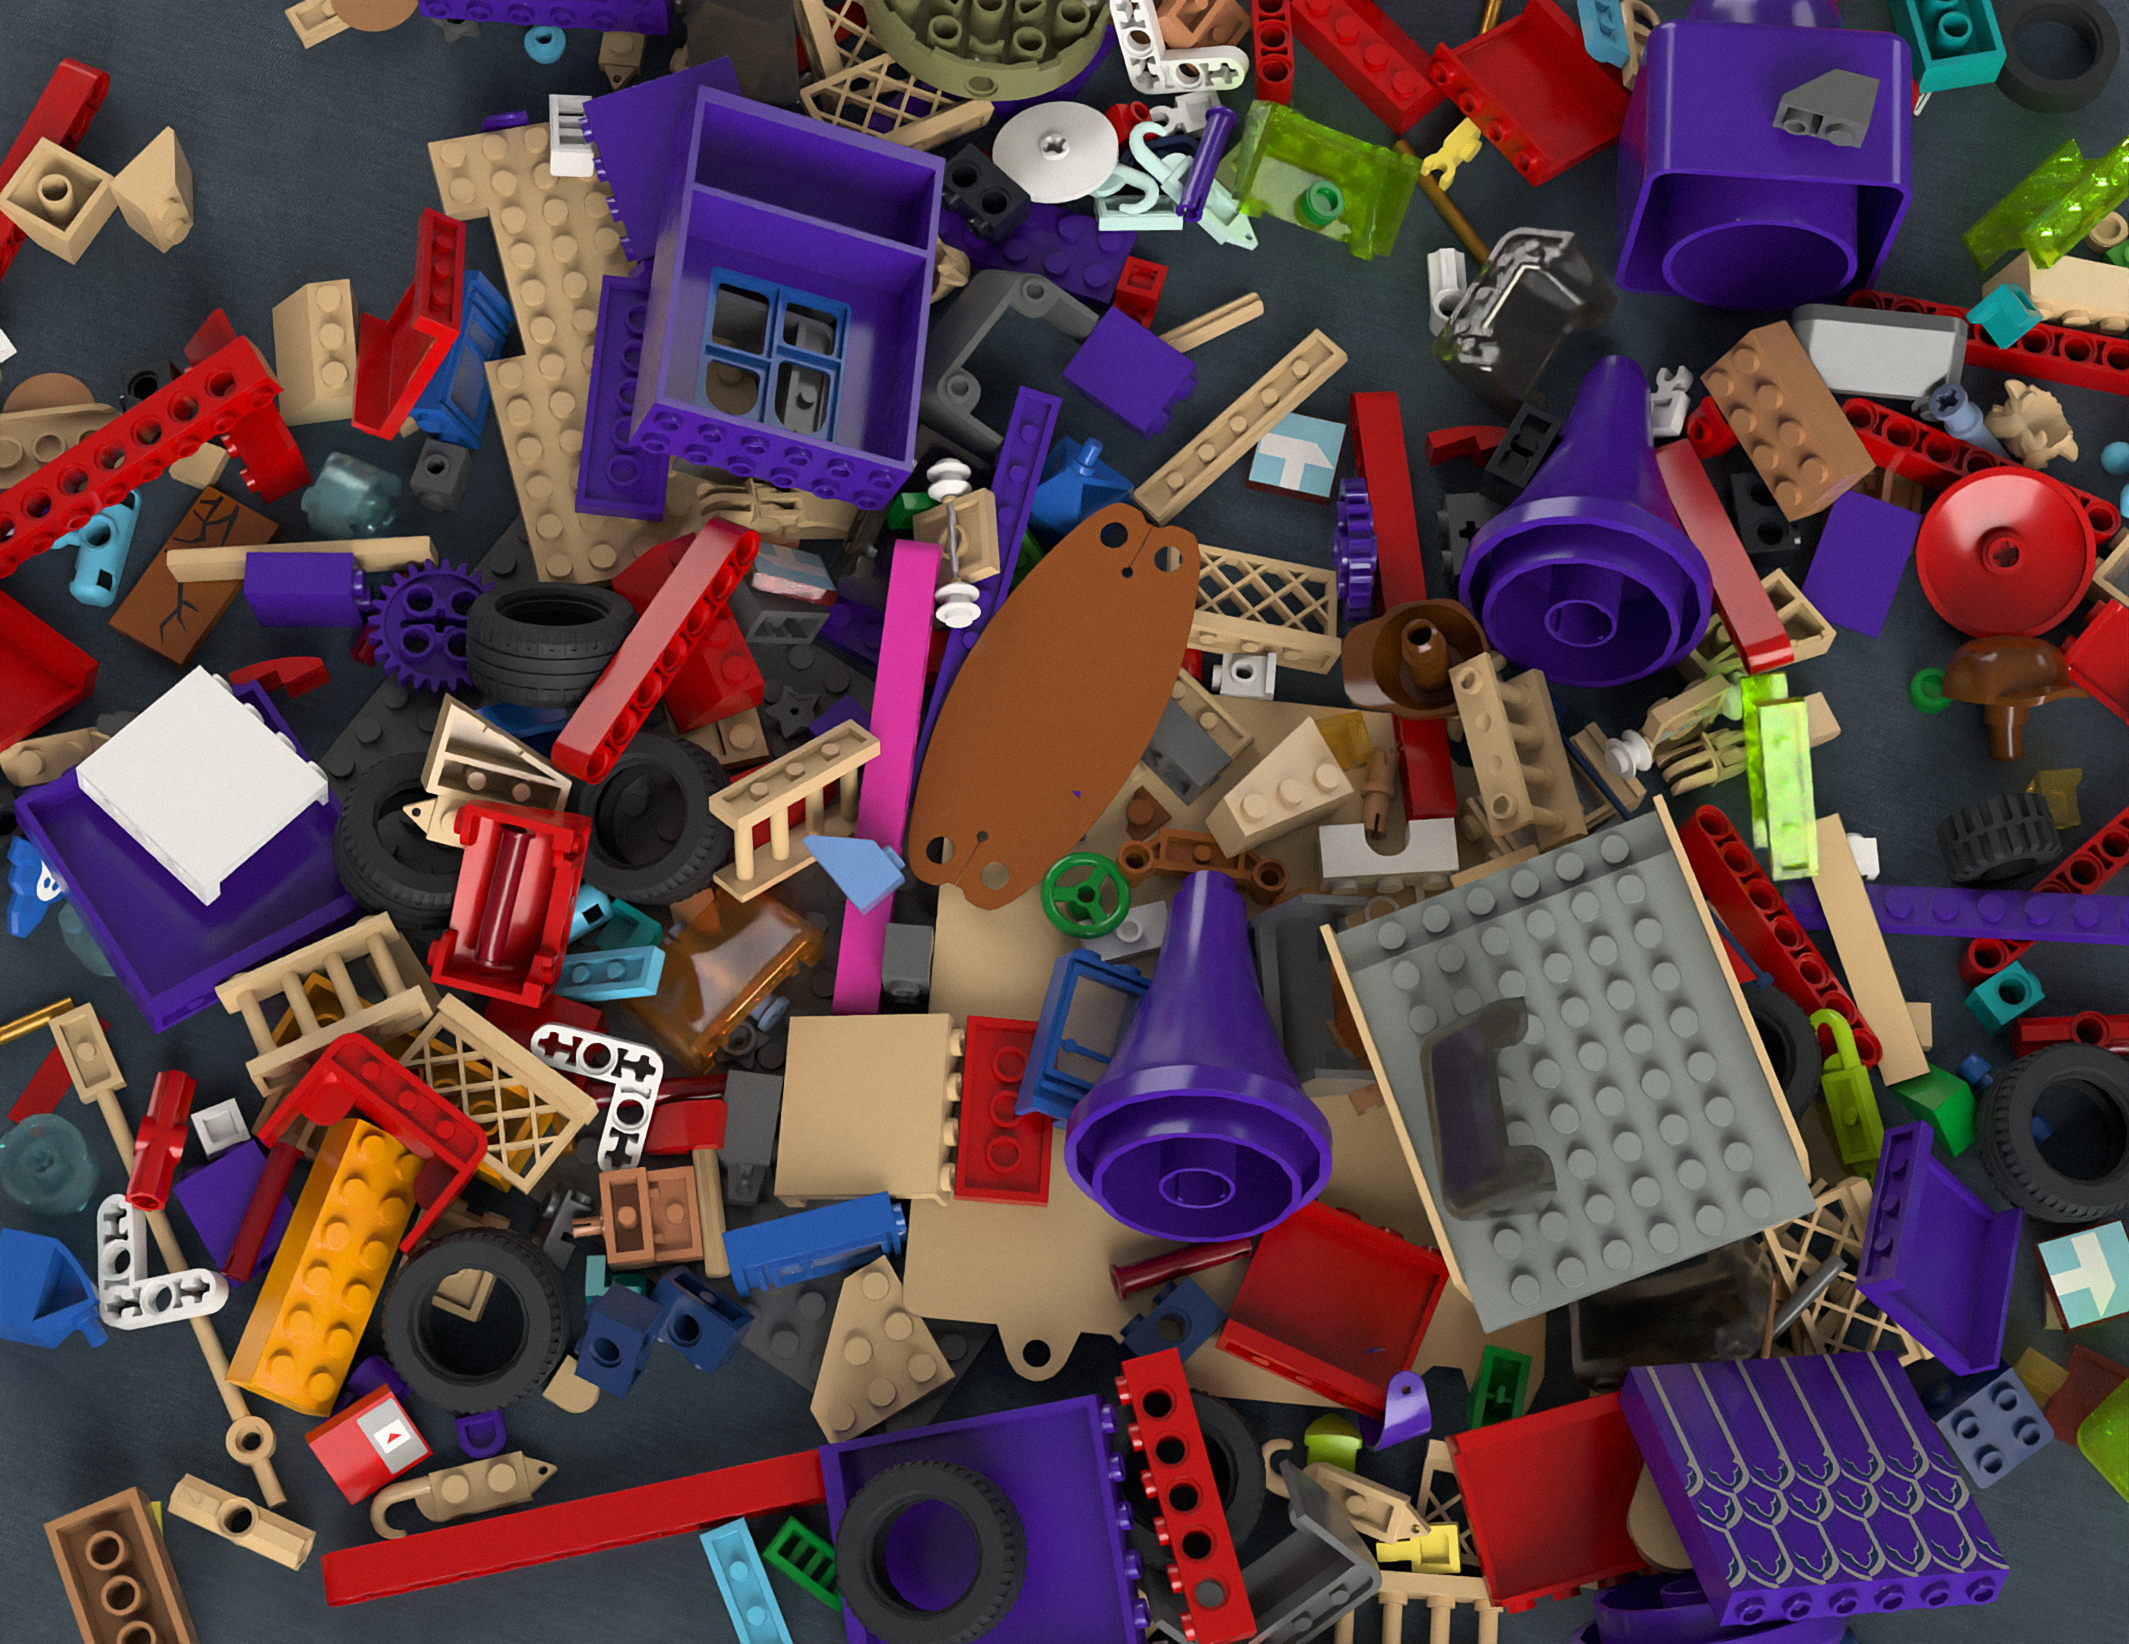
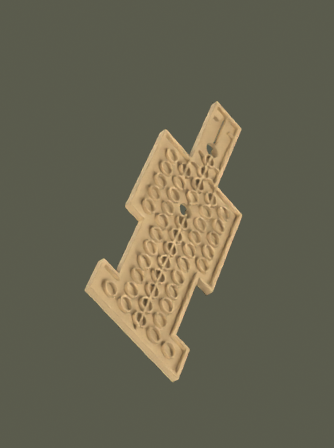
M549 122L428 143V154L444 214L459 221L489 217L524 351L522 356L484 362V372L538 582H568L599 588L609 587L613 578L653 546L695 532L696 536H698L703 529L702 519L704 517L700 514V501L697 498L696 488L701 483H715L672 470L673 461L677 456L670 455L663 522L575 513V499L603 275L629 277L628 273L637 266L636 260L627 261L620 241V237L627 235L623 222L614 223L606 201V198L613 196L609 182L600 183L594 164L593 175L590 177L553 176L550 173ZM594 142V158L599 157V153ZM712 335V340L715 343L735 348L736 342ZM710 362L708 364L705 388L710 402L724 413L732 415L748 413L754 407L757 398V387L754 378L746 376L735 367L717 362ZM769 484L772 486V488H776L777 490L786 493L785 488ZM779 527V529L770 533H758L760 541L792 549L799 548L800 539H786L783 527ZM662 696L660 697L669 733L689 740L709 751L726 770L768 762L769 753L756 707L717 721L718 730L714 722L679 735Z

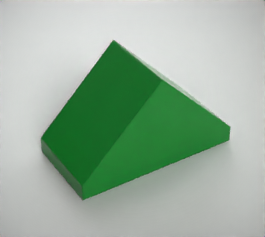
M1928 1062L1931 1072L1901 1081L1890 1091L1917 1121L1924 1120L1934 1129L1933 1138L1954 1159L1975 1141L1974 1134L1976 1130L1974 1128L1975 1122H1977L1976 1112L1979 1109L1967 1082Z
M1486 1344L1466 1404L1468 1430L1522 1416L1532 1356Z

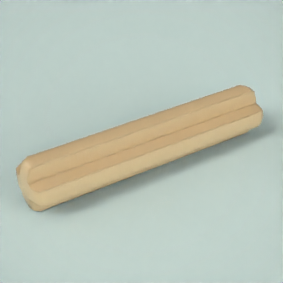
M1250 292L1159 336V338L1180 353L1186 352L1264 313L1262 300L1256 292Z
M715 1149L692 1150L705 1273L708 1278H721L728 1276L731 1271L722 1233L726 1232L718 1155Z

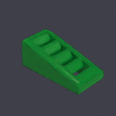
M793 1516L786 1517L763 1547L759 1557L837 1613L842 1609V1599L839 1592L840 1586L836 1588L833 1594L825 1590L835 1576L834 1548ZM795 1535L800 1540L785 1559L779 1553L790 1537ZM810 1546L816 1551L800 1571L794 1565L807 1547ZM826 1557L831 1563L819 1580L815 1582L810 1576L823 1558Z

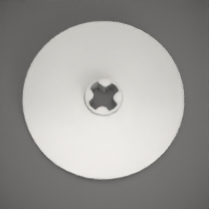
M1057 101L1030 107L1010 119L996 137L992 157L994 164L1031 195V201L1061 203L1083 197L1102 185L1116 166L1119 146L1113 125L1099 111L1080 103Z

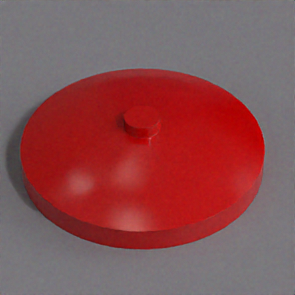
M2019 466L1988 467L1964 475L1954 481L1929 506L1919 527L1915 544L1916 573L1922 591L1930 605L1953 627L1979 639L1998 635H2016L2033 638L2056 627L2075 610L2083 599L2091 583L2096 561V543L2092 524L2085 509L2075 495L2054 478L2036 470Z

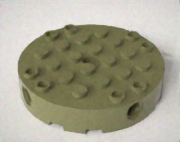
M862 0L867 22L873 34L884 50L902 68L921 81L947 93L985 101L1027 99L1045 94L1068 83L1083 71L1098 52L1111 14L1110 0Z

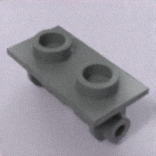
M558 1180L554 1191L549 1190L542 1200L539 1215L542 1218L535 1234L529 1233L526 1238H528L530 1243L534 1242L538 1249L546 1252L547 1258H551L554 1262L553 1265L559 1269V1275L563 1276L576 1245L561 1239L564 1231L573 1234L572 1218L589 1217L593 1206L589 1204L593 1197L580 1190H575L573 1197H571L573 1191L562 1181Z

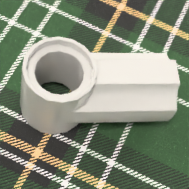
M1455 248L1439 249L1427 256L1431 309L1429 327L1431 332L1439 339L1451 341L1458 339L1465 332L1471 309V301L1467 295L1464 253L1456 251ZM1453 311L1457 313L1458 317H1447L1441 312Z

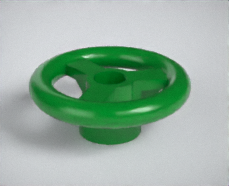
M1077 852L1064 856L1050 867L1041 885V903L1047 918L1058 930L1074 938L1095 939L1111 933L1122 924L1130 909L1131 890L1128 880L1118 871L1115 862L1097 853ZM1082 865L1095 867L1087 881L1080 882L1073 887L1056 886L1060 876L1073 867ZM1107 874L1113 880L1118 895L1116 907L1109 917L1106 916L1101 907L1102 896L1099 892V888ZM1080 893L1089 894L1093 901L1083 903L1078 899L1077 895ZM1055 902H1065V909L1073 919L1077 921L1091 919L1094 925L1085 926L1069 921L1060 913Z

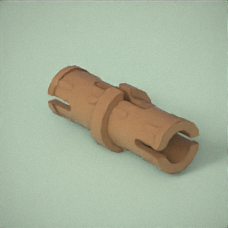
M1384 746L1371 748L1367 783L1363 784L1360 795L1364 799L1361 823H1364L1365 838L1368 837L1369 831H1372V840L1386 838L1390 803L1394 802L1397 793L1393 783L1399 752L1390 748L1389 754L1385 755L1386 747Z

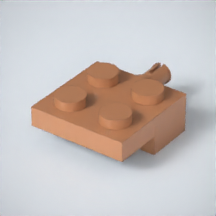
M1163 0L1161 6L1156 11L1163 40L1171 49L1214 46L1236 47L1250 28V16L1235 0ZM1185 63L1196 76L1200 75L1194 65Z
M694 1165L647 1171L646 1167L599 1173L602 1200L600 1216L572 1218L574 1238L602 1234L606 1242L608 1265L612 1272L704 1260Z

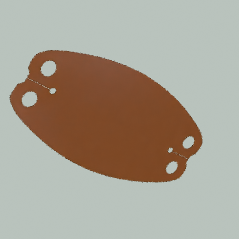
M1121 502L1111 504L1098 510L1074 528L1028 573L1009 595L965 659L945 700L932 733L918 782L910 822L908 856L910 867L915 877L935 886L945 883L956 885L963 890L968 902L987 911L996 910L1013 902L1041 880L1050 867L1062 859L1099 819L1121 790L1149 745L1177 680L1188 644L1199 587L1200 552L1194 534L1173 525L1163 528L1155 527L1146 523L1143 513L1133 506ZM1109 523H1121L1128 530L1127 541L1119 548H1109L1100 539L1101 530ZM1166 546L1175 547L1182 554L1183 560L1181 565L1172 572L1161 571L1154 562L1157 551ZM1126 567L1133 570V575L1129 578L1122 576V570ZM1072 791H1080V799ZM980 831L988 833V839L984 842L977 840V834ZM936 837H946L954 844V855L946 863H933L927 856V845ZM999 862L1008 868L1010 874L1009 881L1000 889H989L981 881L982 870L990 863Z

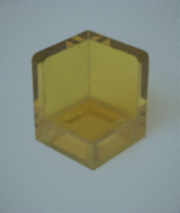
M1361 711L1313 720L1343 772L1366 767L1373 749Z
M2082 769L2038 771L2025 791L2028 793H2039L2046 797L2056 829L2076 828L2081 822L2075 788L2083 778Z
M2030 1346L2017 1356L2011 1366L2041 1411L2050 1396L2061 1388L2070 1374Z

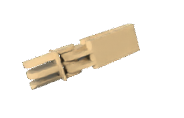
M749 478L743 485L701 483L696 488L697 498L700 501V514L704 517L702 519L703 527L711 518L718 516L751 528L758 533H770L776 531L779 527H783L786 539H860L871 530L867 510L860 509L853 503L838 499H822L816 497L812 492L793 487L789 488L790 492L783 493L776 488H772L769 484L754 483L753 478Z
M1822 692L1752 714L1745 719L1746 725L1742 726L1739 730L1730 731L1729 728H1723L1707 735L1704 732L1698 741L1656 756L1655 762L1658 768L1668 767L1662 773V776L1667 784H1674L1670 788L1672 796L1680 795L1706 784H1710L1711 788H1713L1716 783L1744 772L1748 768L1747 764L1755 761L1758 769L1836 738L1840 734L1841 729Z

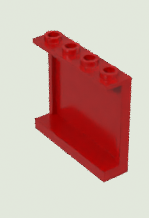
M1529 0L1523 13L1452 50L1443 42L1439 43L1425 70L1434 83L1446 93L1460 108L1462 113L1478 127L1534 188L1618 142L1632 94L1627 87H1624L1622 72L1615 65L1607 61L1605 63L1599 62L1588 54L1585 49L1582 30L1553 0Z
M426 207L418 222L415 277L388 321L362 311L359 319L351 426L361 429L367 434L392 441L460 334L466 223Z
M1 589L0 753L93 695L100 664Z
M1316 1197L1309 1204L1292 1213L1291 1216L1279 1225L1263 1232L1214 1348L1383 1424L1388 1381L1398 1371H1411L1445 1284L1450 1276L1442 1252L1431 1246L1418 1247L1405 1241L1404 1236L1392 1228L1385 1226L1376 1228L1361 1221V1217L1356 1212L1344 1207H1336L1334 1209L1319 1202L1318 1197ZM1375 1347L1385 1349L1383 1351L1364 1354L1367 1350Z
M1622 1389L1445 1436L1491 1607H1506L1508 1614H1514L1535 1608L1534 1599L1552 1594L1553 1601H1561L1581 1595V1585L1597 1581L1598 1588L1603 1589L1627 1582L1625 1573L1642 1569L1643 1576L1663 1572L1652 1567L1642 1559L1636 1551L1638 1548L1634 1545L1632 1537L1630 1539L1627 1530V1514L1643 1467L1644 1457L1618 1402Z

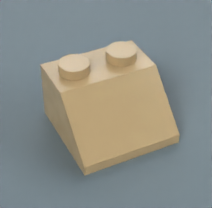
M167 126L108 184L128 226L164 254L173 245L181 243L188 235L189 229L194 225L192 171L175 131Z
M42 137L0 193V210L39 246L75 265L118 206L108 185L115 177Z

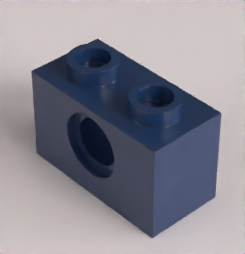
M682 1264L660 1278L649 1298L664 1306L655 1339L671 1345L682 1353L693 1367L707 1371L711 1375L731 1361L756 1318ZM689 1316L696 1320L699 1330L692 1325Z
M1189 1276L1179 1286L1171 1280L1152 1299L1157 1307L1146 1318L1138 1313L1119 1332L1125 1339L1117 1351L1126 1360L1177 1347L1183 1365L1225 1322L1228 1315ZM1170 1320L1176 1323L1180 1329V1338L1177 1340L1164 1338L1159 1333L1158 1322Z
M616 1282L611 1285L603 1297L596 1295L590 1302L584 1315V1320L589 1322L588 1328L581 1334L574 1353L580 1355L574 1375L624 1400L645 1372L664 1306Z

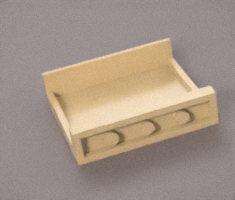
M949 1013L790 1017L774 1195L788 1207H806L807 1199H858L888 1191L890 1199L934 1198L941 1206H949L950 1191L955 1190L956 1167L952 1163L953 1146L958 1145L959 1121L955 1118L956 1101L961 1100L963 1084L962 1076L958 1073L959 1056L965 1055L966 1042L964 1029H961L960 1025Z

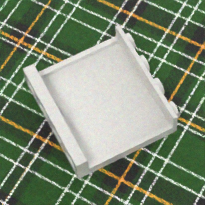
M199 665L78 765L76 772L79 788L208 906L221 895L220 882L315 800H318L323 806L328 802V778L316 763L312 761L306 763L296 754L295 746L283 733L277 732L274 734L264 725L262 715L254 706L249 703L244 705L232 695V689L218 674L211 676Z

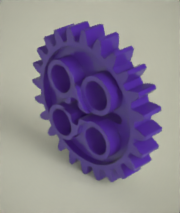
M1364 478L1341 479L1339 502H1336L1335 506L1336 529L1333 530L1332 566H1336L1337 598L1341 599L1345 621H1368L1370 598L1373 597L1374 590L1373 571H1376L1377 533H1373L1372 502L1368 501V491H1366Z
M444 558L440 569H434L430 559H426L425 568L422 572H419L414 565L408 564V577L406 579L394 572L392 574L394 589L386 585L380 586V596L383 600H372L371 610L377 615L368 617V628L375 630L368 634L369 645L379 646L374 650L375 662L387 660L384 665V675L388 676L398 671L397 686L401 688L411 680L414 682V695L417 696L424 686L430 687L432 699L437 698L440 688H446L448 694L455 698L456 686L462 685L469 694L472 693L473 682L466 672L467 658L454 656L449 651L456 645L466 646L467 616L458 615L453 609L460 604L472 606L481 594L495 589L497 583L492 581L482 585V570H478L471 577L466 575L465 562H462L456 571L450 570L448 558ZM416 600H423L429 603L431 607L424 612H417L412 610L409 605ZM402 623H407V624H409L410 626H408V627H406V628H402V627H401V624H402ZM437 624L445 625L444 633L435 632ZM412 641H420L428 648L421 653H412L405 646Z

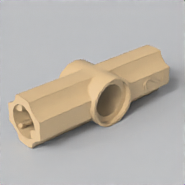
M188 1473L177 1483L170 1497V1504L167 1510L180 1518L230 1540L237 1546L246 1547L296 1571L306 1561L313 1547L316 1535L315 1531L266 1510L247 1498L238 1497ZM242 1511H250L252 1513V1522L249 1528L241 1533H233L231 1524L234 1517Z

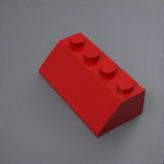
M1372 0L1290 1L1292 35L1398 137L1402 136L1449 98L1425 72L1431 57Z
M221 308L214 310L184 348L183 351L190 366L183 368L185 373L238 338ZM235 384L230 385L225 390L223 396L230 394ZM273 401L262 409L253 410L238 420L230 431L220 436L232 460L240 456L246 466L239 470V473L251 494L259 490L266 505L313 482L299 448Z
M695 532L653 546L611 580L614 592L631 603L638 613L639 620L696 539ZM727 601L662 694V698L679 735L762 705L765 682Z

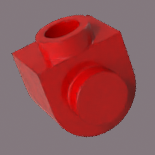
M1134 101L1130 105L1116 103L1107 109L1104 115L1113 125L1117 134L1118 157H1121L1123 152L1130 147L1129 137L1133 128L1141 122L1152 121L1149 109L1139 101ZM1148 132L1144 135L1143 141H1152L1158 136L1154 132Z

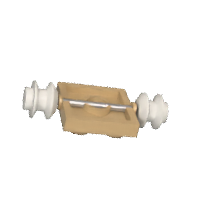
M945 458L937 461L935 465L927 470V478L933 482L928 488V495L933 500L942 504L913 516L914 541L942 544L940 573L935 599L943 605L936 610V617L940 621L945 622L949 627L962 628L970 625L981 614L980 607L972 603L979 598V590L970 584L1000 573L995 494L985 487L972 492V486L965 481L971 475L970 468L957 459Z
M1739 671L1731 673L1728 682L1719 673L1706 681L1702 678L1693 681L1680 695L1671 700L1668 697L1658 700L1647 710L1646 715L1648 717L1638 733L1628 729L1622 733L1621 741L1617 738H1611L1606 742L1604 759L1607 767L1613 774L1619 775L1624 779H1631L1636 774V768L1641 771L1648 770L1651 764L1655 762L1656 756L1687 745L1699 738L1704 732L1707 734L1717 714H1723L1730 720L1737 721L1742 718L1744 710L1754 712L1759 706L1760 697L1757 683L1753 678Z

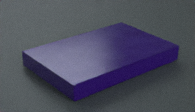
M1848 489L1833 504L1801 593L1828 623L1877 640L1924 515Z

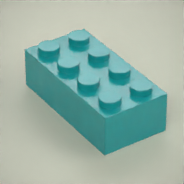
M1887 0L1897 35L1904 38L1911 47L1912 78L1918 84L1920 94L1996 81L2007 54L1990 0Z

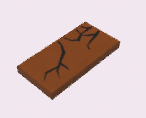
M207 485L108 622L109 626L114 631L184 670L244 586V579L178 582L166 565L167 551L174 549L274 544L282 533L280 525Z

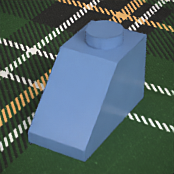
M808 835L802 840L807 850L863 916L906 882L903 874L900 872L906 865L889 845L881 849L874 840Z

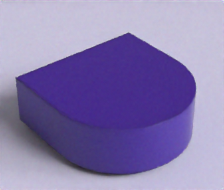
M502 1408L484 1413L477 1412L454 1419L460 1446L472 1459L481 1461L497 1457L504 1451L508 1441V1433Z

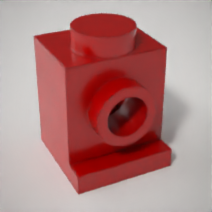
M1707 396L1700 401L1701 405L1684 420L1682 426L1686 432L1684 438L1689 439L1700 460L1725 455L1739 442L1730 425H1726L1722 412L1713 397Z

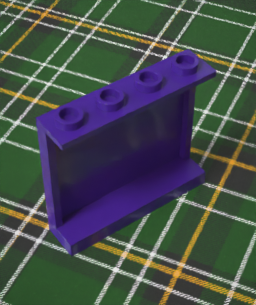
M729 55L582 103L586 117L578 119L586 144L595 142L599 157L593 158L592 161L600 183L609 182L613 196L606 198L614 223L623 222L627 235L620 237V241L628 262L636 260L638 265L643 260L655 259L672 133L698 85L701 84L744 97Z
M1924 1120L1885 1130L1855 1288L1958 1376L1995 1369L1999 1366L2024 1210L2021 1207H2016L1995 1213L1930 1154L1934 1129Z

